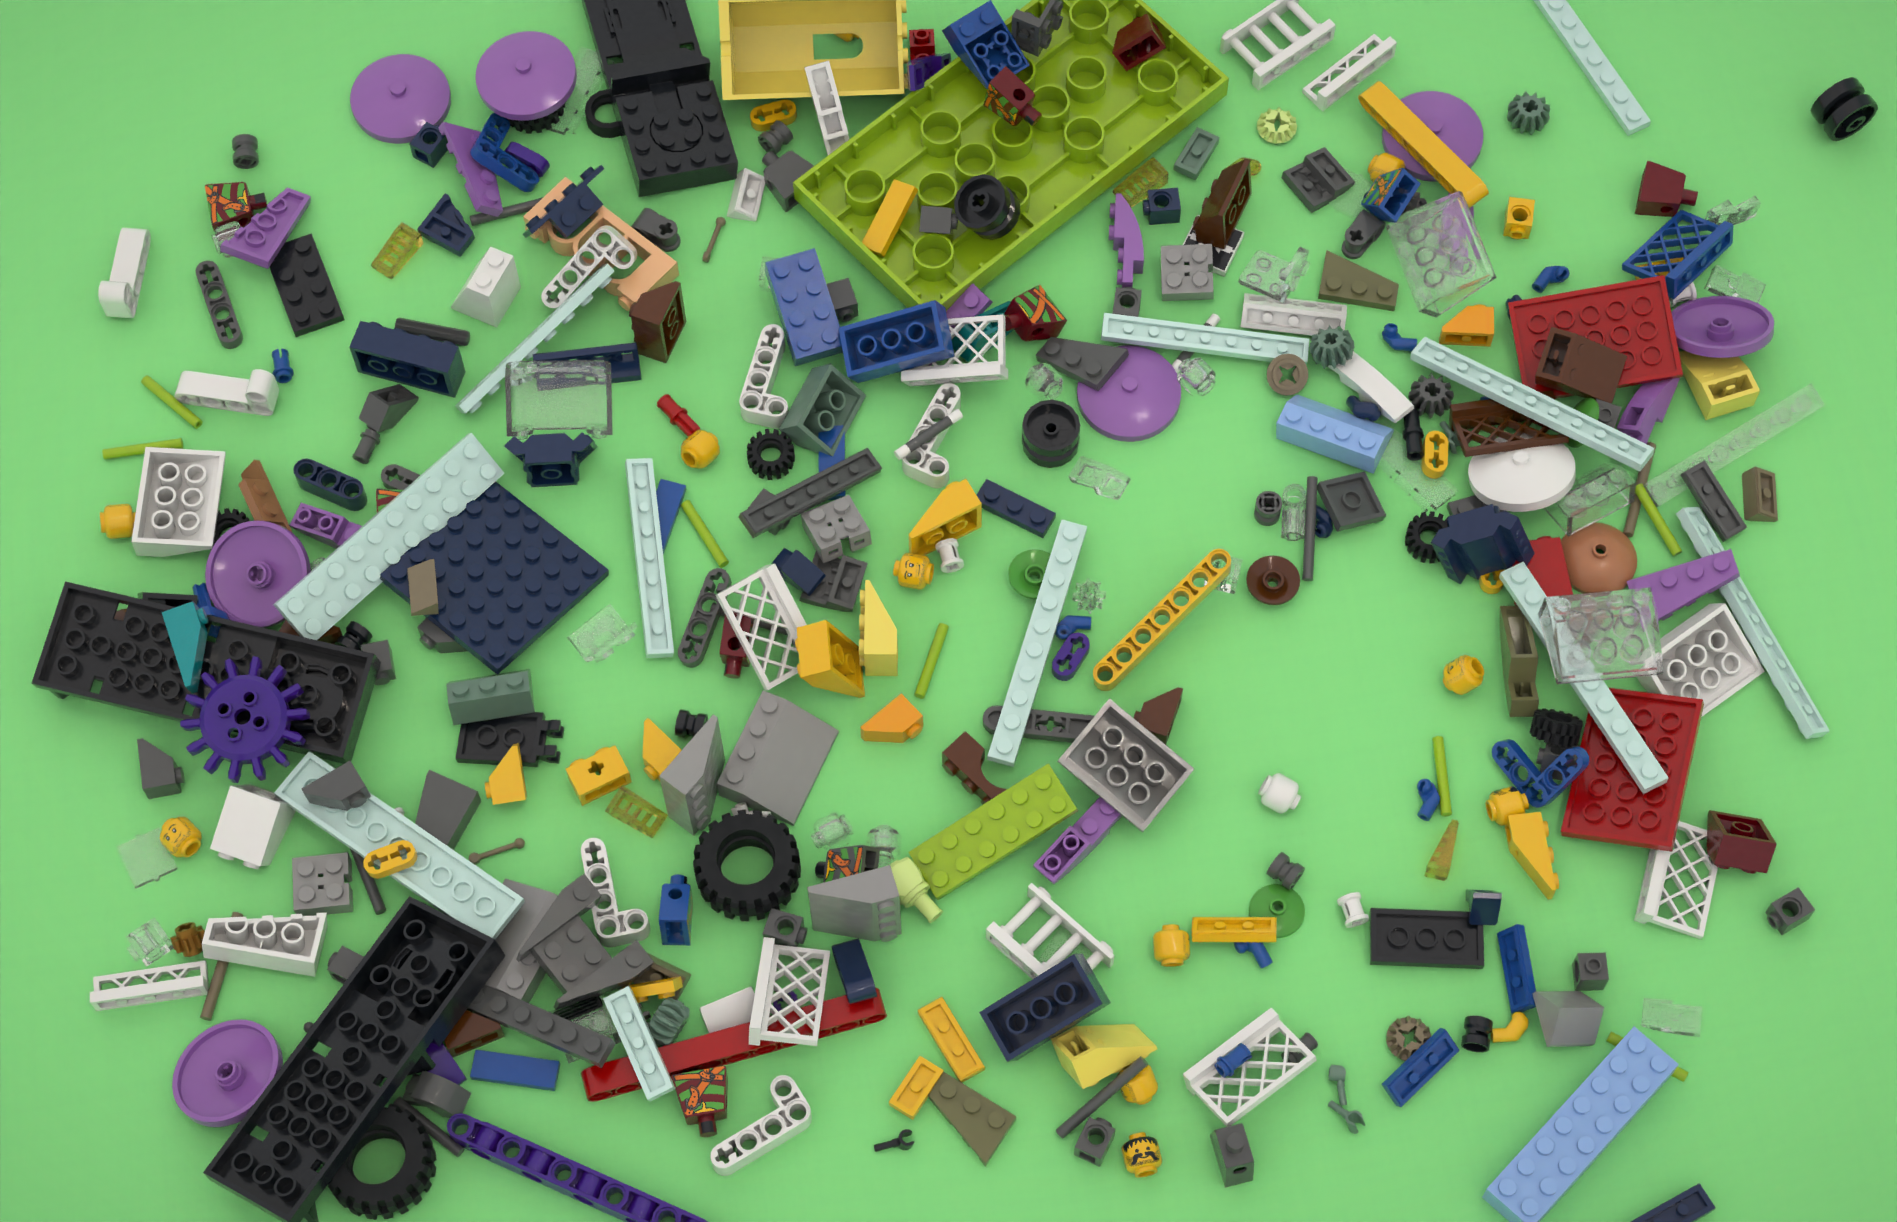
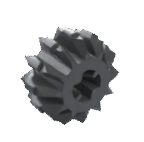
M1431 373L1427 379L1421 375L1418 378V382L1414 381L1412 383L1408 398L1412 401L1414 409H1419V416L1428 413L1431 419L1434 413L1441 417L1444 414V410L1450 409L1454 393L1450 390V382L1443 383V376L1435 379Z

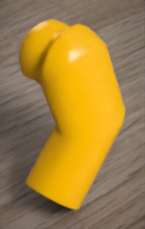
M1515 1012L1512 1014V1020L1506 1028H1492V1043L1519 1040L1529 1025L1526 1015L1522 1012Z

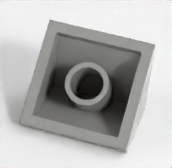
M1537 991L1532 993L1547 1047L1592 1046L1595 1044L1604 1011L1602 1005L1581 991Z

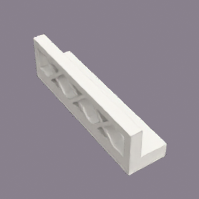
M1373 34L1305 86L1302 93L1323 112L1392 59L1395 55L1397 42L1391 36L1382 41L1377 35ZM1372 44L1377 46L1367 53V48ZM1351 60H1358L1351 67H1349V62ZM1333 74H1340L1338 77L1331 81V76ZM1316 87H1321L1322 89L1318 91V95L1312 91Z
M1244 293L1241 327L1311 336L1318 334L1319 328L1327 330L1329 325L1332 329L1340 326L1344 331L1347 305Z
M204 960L93 977L94 991L89 992L90 1003L96 1011L207 995L209 990L207 962ZM200 969V976L184 978L189 971ZM165 974H170L175 978L173 980L156 982ZM138 978L147 982L146 984L128 986L134 979ZM113 982L119 987L101 990V984Z

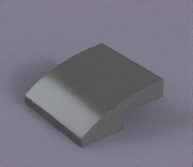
M1325 147L1306 155L1303 163L1284 171L1281 177L1311 213L1329 204L1355 184L1351 176Z
M816 551L812 563L826 577L810 596L802 592L800 601L833 610L852 611L868 563L842 555L841 559L836 558L823 563Z

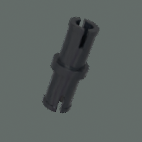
M1413 409L1403 417L1405 428L1402 433L1403 439L1406 441L1407 458L1412 461L1420 460L1424 456L1422 447L1424 432L1420 428V414L1417 409Z

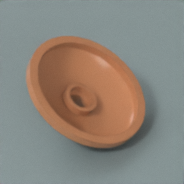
M1596 522L1581 524L1568 531L1561 540L1571 587L1580 593L1596 597L1616 594L1627 586V581L1632 580L1636 572L1637 554L1630 539L1613 526ZM1596 549H1601L1604 553L1599 554L1596 552Z

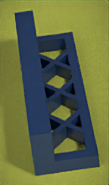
M636 342L533 354L538 392L641 380Z

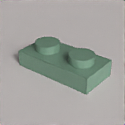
M1197 127L1176 160L1173 170L1196 180L1217 147L1220 137Z

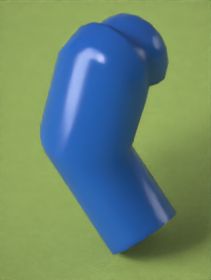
M1068 615L1058 623L1055 635L1063 640L1067 639L1077 629L1091 630V617Z
M1421 779L1417 784V789L1423 805L1417 815L1421 819L1429 821L1440 802V796L1435 785L1429 779Z
M1234 942V947L1238 953L1246 951L1253 953L1260 968L1273 963L1263 942Z

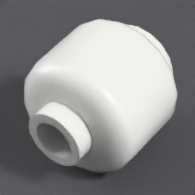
M1276 773L1273 776L1268 775L1258 792L1261 795V803L1279 814L1285 813L1289 808L1294 810L1301 799V796L1297 794L1299 790L1298 783L1281 773Z

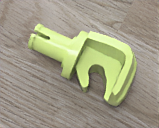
M909 857L891 863L890 866L899 893L900 905H903L905 908L915 906L927 918L929 923L938 919L943 911L927 895L930 885L926 881L924 882L922 873L917 865Z

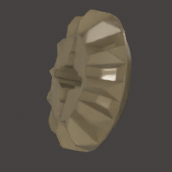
M1281 354L1274 358L1267 368V381L1270 387L1281 395L1296 394L1307 383L1308 368L1305 362L1296 355ZM1280 366L1287 370L1296 366L1291 374L1296 381L1295 383L1288 379L1279 383L1283 376L1279 368Z
M1407 1016L1401 1019L1397 1018L1389 1026L1386 1042L1393 1055L1406 1061L1431 1037L1429 1027L1421 1019ZM1415 1030L1414 1039L1417 1042L1411 1041L1406 1047H1403L1405 1037L1402 1034L1408 1035L1409 1032Z

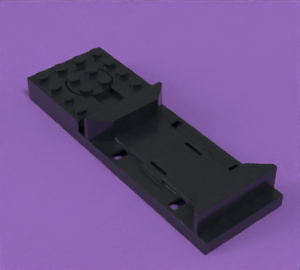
M582 0L607 89H609L610 100L616 121L619 124V131L638 196L643 197L736 179L738 160L714 82L709 79L710 60L702 56L686 1ZM691 44L692 50L680 48L679 46ZM618 57L622 58L623 62L608 65L606 59Z
M65 581L31 684L36 688L49 690L60 699L70 695L179 722L185 719L200 718L201 708L195 707L192 716L183 714L187 702L185 697L187 694L192 693L184 685L162 612L175 607ZM119 603L128 605L123 621L114 619ZM207 615L209 623L205 624L207 632L209 633L211 625L220 626L216 642L206 640L198 692L192 695L206 699L212 691L203 682L201 675L204 672L212 675L218 684L228 679V673L225 669V660L231 659L236 664L239 675H248L252 657H259L262 661L260 677L266 680L273 670L280 665L287 673L277 686L278 690L282 692L297 683L304 690V693L288 702L289 708H305L310 712L309 719L291 721L290 731L298 732L306 740L305 744L297 745L285 740L280 749L305 755L310 751L319 758L343 764L351 761L381 664L376 655ZM94 680L103 682L99 694L90 692ZM253 694L246 697L247 703L254 700ZM223 706L220 710V713H227L229 707ZM240 712L237 716V723L241 725L246 724L250 720V712ZM264 719L256 721V727H261L264 724ZM233 730L230 733V738H236L239 733L238 730Z
M409 896L203 1172L210 1181L282 1222H319L315 1201L406 1076L433 1070L436 1064L425 1050L430 1043L441 1046L506 956L496 940ZM318 1042L331 1048L326 1057L312 1051ZM387 1078L384 1084L381 1087H379L383 1079ZM256 1126L269 1132L263 1142L250 1135ZM324 1163V1166L321 1168L319 1173H317L316 1171L318 1170L320 1165Z

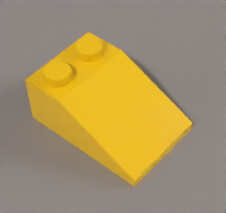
M967 479L950 483L938 495L909 533V553L927 555L936 550L935 545L939 541L948 538L959 539L982 527V503Z
M827 620L797 627L795 646L799 653L800 663L797 664V670L800 678L812 687L858 698L865 697L859 646Z

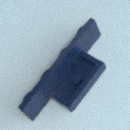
M600 165L595 169L590 166L580 175L582 180L577 185L571 183L562 191L563 198L559 201L556 199L552 200L544 207L546 213L539 218L536 215L526 224L528 229L523 233V236L526 238L532 235L547 220L551 222L564 238L572 234L603 205L587 186L591 180L604 170L603 166Z

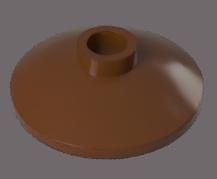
M1265 556L1256 560L1250 566L1246 582L1249 592L1258 601L1268 605H1281L1290 601L1297 594L1300 586V575L1297 568L1289 560L1280 556ZM1275 582L1277 586L1271 587L1268 583Z

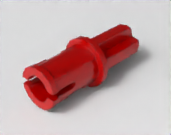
M669 394L663 395L658 400L657 407L670 418V423L677 425L687 437L700 430V427L687 415V410L681 408Z

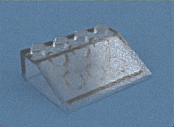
M1461 191L1407 211L1399 217L1397 222H1391L1386 225L1419 312L1436 318L1497 278Z
M1650 587L1544 598L1538 616L1557 684L1663 674L1658 615Z

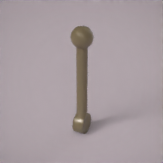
M723 217L716 219V228L703 255L704 262H709L711 251L720 229L726 223Z
M517 838L513 843L481 854L471 853L469 861L476 865L483 858L513 848L521 849L524 847L525 841L522 838Z

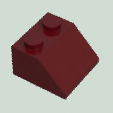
M1709 810L1707 820V853L1713 864L1722 869L1738 868L1751 874L1756 872L1767 873L1777 844L1762 819Z

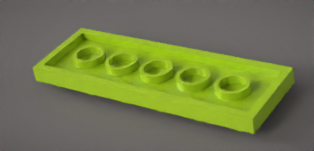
M1048 763L908 853L920 869L925 881L930 885L935 898L939 900L1078 812V809Z

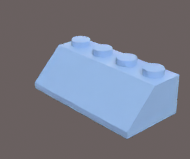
M1298 394L1286 402L1276 423V439L1373 474L1394 432V429L1358 418L1353 414Z

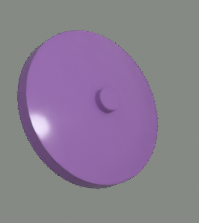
M524 31L507 35L493 43L480 58L475 77L479 95L491 111L507 119L527 121L542 118L553 113L569 99L576 85L577 70L572 53L559 39L542 32Z
M397 54L373 62L359 74L351 89L350 104L357 124L366 134L382 142L402 144L410 143L426 122L434 126L441 125L450 109L451 92L446 76L434 63L416 55Z
M1438 91L1417 92L1401 99L1469 168L1474 165L1480 155L1483 144V128L1479 117L1467 103L1451 94ZM1383 128L1382 144L1384 151L1402 159L1405 162V170L1414 178L1436 182Z
M1709 296L1697 298L1696 300H1690L1681 304L1671 312L1678 347L1700 356L1730 358L1751 354L1765 347L1774 335V318L1772 314L1762 305L1739 297Z
M1133 345L1116 346L1128 349L1129 356L1099 391L1078 382V407L1086 422L1098 433L1108 438L1126 442L1149 439L1165 430L1177 415L1181 400L1179 377L1173 366L1155 351Z
M248 521L230 528L214 544L206 564V587L214 606L227 613L230 620L266 628L286 620L273 604L309 574L311 567L304 546L291 531L271 522Z
M230 1020L208 1028L187 1046L177 1062L172 1081L173 1095L177 1105L192 1121L203 1126L224 1127L241 1122L283 1066L280 1045L264 1026L254 1021Z

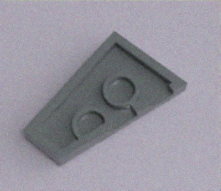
M1050 337L1036 354L1038 362L1096 391L1103 387L1129 356L1128 349L1055 337Z

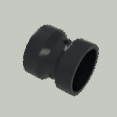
M351 621L346 627V633L337 639L335 645L362 651L361 645L368 644L373 636L365 627Z
M680 709L675 725V736L685 737L689 735L694 737L708 721V715L703 713L691 715L688 710Z
M1482 1016L1465 1017L1464 1028L1466 1029V1034L1462 1036L1461 1047L1472 1052L1489 1051L1490 1040L1488 1034L1492 1032L1493 1021Z

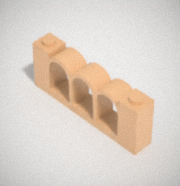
M564 177L523 216L525 226L536 215L539 218L546 213L544 207L552 200L556 199L559 201L563 198L562 191L573 182ZM603 205L589 217L592 222L573 238L563 239L556 236L558 230L549 220L530 235L533 239L538 238L544 244L549 240L553 250L562 256H574L601 226L608 225L616 229L636 248L637 255L645 260L628 277L623 279L612 278L610 283L604 287L608 293L618 296V303L626 311L630 310L634 302L637 303L642 293L672 283L679 276L677 261ZM626 250L618 251L619 259L622 260L629 252ZM582 256V259L584 260V262H586V263H593V262H594V259H588V258ZM604 257L588 276H591L603 264L608 263L612 268L614 265Z

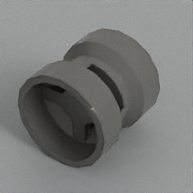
M776 120L770 126L768 132L764 131L758 137L762 148L767 153L773 151L775 154L781 150L783 144L787 145L793 139L790 129L779 120Z
M250 134L235 136L232 140V148L235 151L233 154L234 165L241 169H250L257 166L259 163L258 153L256 152L258 148L257 138Z
M1264 491L1259 494L1254 511V517L1259 524L1272 526L1278 522L1282 508V499L1279 494L1273 491Z
M1281 852L1272 862L1266 874L1273 879L1280 878L1279 880L1282 882V885L1291 890L1302 876L1305 867L1299 863H1290L1289 856Z

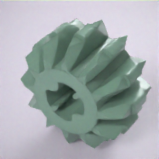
M1526 91L1522 96L1516 94L1507 109V119L1509 122H1512V129L1520 128L1521 134L1525 130L1531 135L1535 130L1541 132L1550 118V105L1545 104V97L1537 98L1536 92L1532 96H1529Z
M1329 325L1327 330L1319 328L1318 334L1312 335L1310 343V353L1316 364H1321L1324 369L1329 365H1332L1334 369L1338 364L1345 366L1346 360L1352 359L1353 348H1355L1349 331H1343L1340 326L1332 329Z
M669 997L663 1000L654 1013L648 1027L657 1045L666 1046L673 1044L682 1031L690 1014L689 1008L684 1003Z

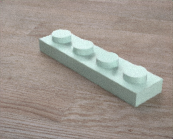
M627 986L603 998L647 1100L651 1102L675 1090L676 1088L632 989Z

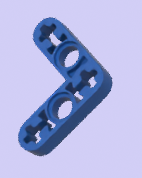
M492 113L471 148V156L478 163L524 192H531L538 184L539 176L533 169L499 148L510 128V122L507 118Z
M1514 740L1498 741L1492 748V757L1519 792L1521 794L1525 793L1528 803L1536 808L1546 806L1555 800L1589 765V755L1581 747L1565 750L1542 773ZM1506 747H1507L1508 750H1509V751L1507 752V755H1508L1507 757H1505V756L1503 755V753L1505 752V749H1504V748H1506ZM1573 755H1577L1576 765H1572L1569 768L1565 766L1573 761ZM1520 766L1525 767L1528 771V778L1525 781L1518 775V768ZM1554 770H1558L1562 774L1563 780L1560 785L1556 784L1552 778ZM1540 789L1543 792L1541 795L1542 799H1538L1537 795L1539 794L1538 790Z

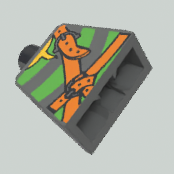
M856 845L829 849L826 862L819 861L816 864L815 874L818 878H824V883L877 869L880 848Z

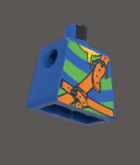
M1404 168L1382 174L1377 177L1370 190L1365 193L1361 205L1380 220L1395 223L1421 183Z
M684 875L671 876L670 884L662 885L659 910L662 945L690 946L693 900L691 885L687 884V877Z

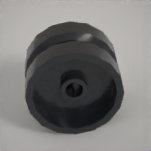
M1857 78L1843 79L1828 88L1817 98L1810 110L1819 124H1825L1824 131L1833 141L1843 140L1855 134L1874 117L1878 110L1877 103L1870 95L1864 94V87Z
M990 175L974 176L964 182L958 190L954 201L955 214L958 220L985 239L993 240L1008 234L1018 222L1020 215V201L1016 193Z
M1056 400L1040 401L1030 407L1024 416L1022 424V445L1029 460L1039 466L1048 468L1059 467L1072 460L1077 453L1080 439V422L1074 409L1066 403Z

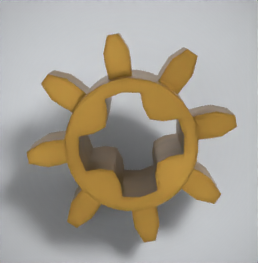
M188 922L175 928L176 936L170 939L177 953L182 952L185 957H191L203 951L202 941L205 930L201 925L196 927L194 922Z

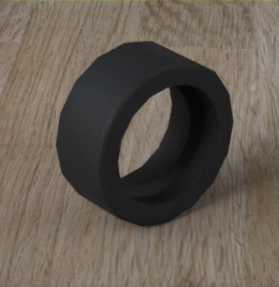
M609 89L598 91L586 103L585 116L588 128L594 134L603 138L621 136L618 121L602 123L595 119L594 115L597 108L605 104H612Z

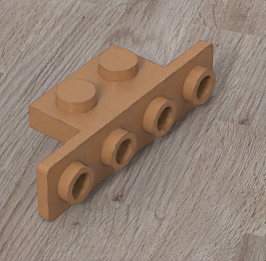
M253 460L242 472L241 477L243 480L238 485L254 521L275 523L292 532L260 460Z

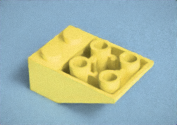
M1687 351L1679 352L1684 377L1705 420L1754 406L1760 389L1750 369L1739 357L1713 358L1692 354Z
M865 580V590H860V666H865V676H898L897 628L870 580Z
M1135 1024L1074 1026L1051 1039L1061 1066L1082 1089L1096 1085L1101 1079L1122 1071L1140 1056L1145 1059L1150 1053L1157 1050V1046Z

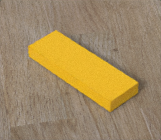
M893 180L862 241L872 253L882 257L885 256L918 192L915 186Z
M1192 917V942H1276L1277 918Z
M943 997L918 1010L920 1018L958 1081L962 1083L985 1070V1066Z

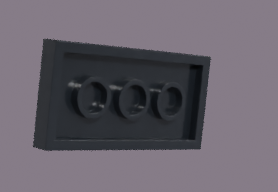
M312 233L285 242L269 268L295 336L299 337L344 321V316Z
M1371 908L1370 965L1483 969V925L1469 924V912Z

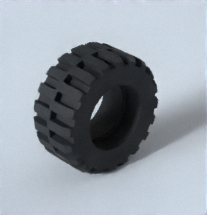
M746 809L737 810L738 815L731 816L730 813L722 815L721 822L718 823L714 820L708 825L709 832L703 831L700 835V845H695L694 849L695 860L693 861L696 882L705 902H710L711 908L717 913L722 910L725 917L732 920L735 915L740 916L741 921H749L751 916H757V920L765 919V913L769 912L771 908L780 910L779 905L781 903L787 905L791 900V892H796L799 886L798 878L801 877L799 849H797V842L794 836L789 834V828L784 823L778 824L775 816L768 814L765 818L762 815V811L753 810V814H746ZM753 846L768 852L773 858V868L761 881L742 885L731 882L723 876L721 865L732 851L741 847Z
M390 1104L388 1108L384 1107L328 1184L329 1189L344 1208H349L351 1213L357 1216L365 1214L367 1219L373 1220L377 1219V1215H382L384 1219L393 1218V1212L399 1211L402 1215L409 1211L407 1206L413 1202L417 1205L422 1200L420 1196L422 1191L428 1192L432 1186L430 1177H435L436 1166L434 1165V1161L437 1160L436 1152L425 1127L407 1109L401 1111L400 1107L394 1104ZM382 1138L394 1139L402 1144L406 1154L402 1168L393 1178L380 1184H366L356 1178L353 1172L354 1160L358 1152L366 1144Z

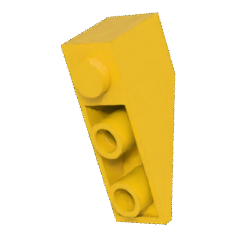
M1541 812L1508 815L1507 824L1504 827L1510 853L1548 900L1552 899L1556 889H1559V878L1557 873H1553L1551 863H1554V853L1552 847L1547 845L1546 837L1549 836L1547 821H1543Z

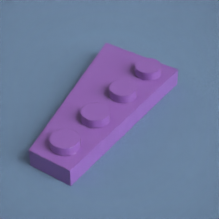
M442 122L438 129L441 135H446L448 140L446 146L449 153L454 154L458 163L455 166L458 173L462 174L466 179L464 186L475 210L498 217L503 212L496 175L474 160L470 153L480 131Z
M287 187L267 204V209L261 214L257 213L254 215L246 227H240L229 241L226 239L220 246V252L268 269L308 208L311 196Z
M1729 549L1628 580L1627 585L1642 632L1650 629L1651 625L1661 619L1669 618L1673 615L1672 613L1682 607H1688L1695 603L1696 599L1707 593L1710 594L1740 577L1732 550Z

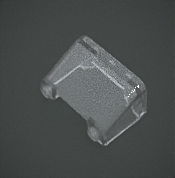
M604 360L514 361L506 364L507 437L515 436L519 440H524L528 438V435L533 434L534 430L586 429V432L596 439L612 435L610 362Z

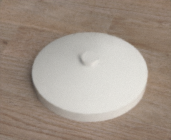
M1525 433L1520 436L1524 439L1533 438V436ZM1498 437L1494 441L1501 443L1507 440ZM1564 444L1473 456L1469 463V484L1475 496L1487 505L1493 504L1498 506L1500 510L1511 512L1534 511L1556 503L1571 490L1576 478L1575 460L1571 451Z

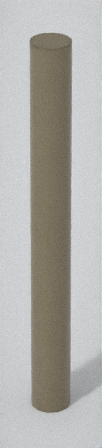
M1647 442V445L1654 448L1655 453L1656 444ZM1654 453L1643 469L1638 472L1635 486L1642 483L1646 488ZM1633 492L1623 531L1629 538L1634 535L1642 504L1635 492Z
M232 912L231 917H243V914ZM217 961L200 1016L201 1019L208 1021L212 1019L229 962Z

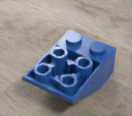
M991 0L942 30L954 52L986 89H988L989 82L1005 66L1014 74L1030 66Z

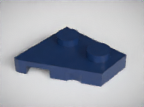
M446 193L417 229L419 235L460 257L475 239L473 231L465 223L463 216L455 208L451 198Z

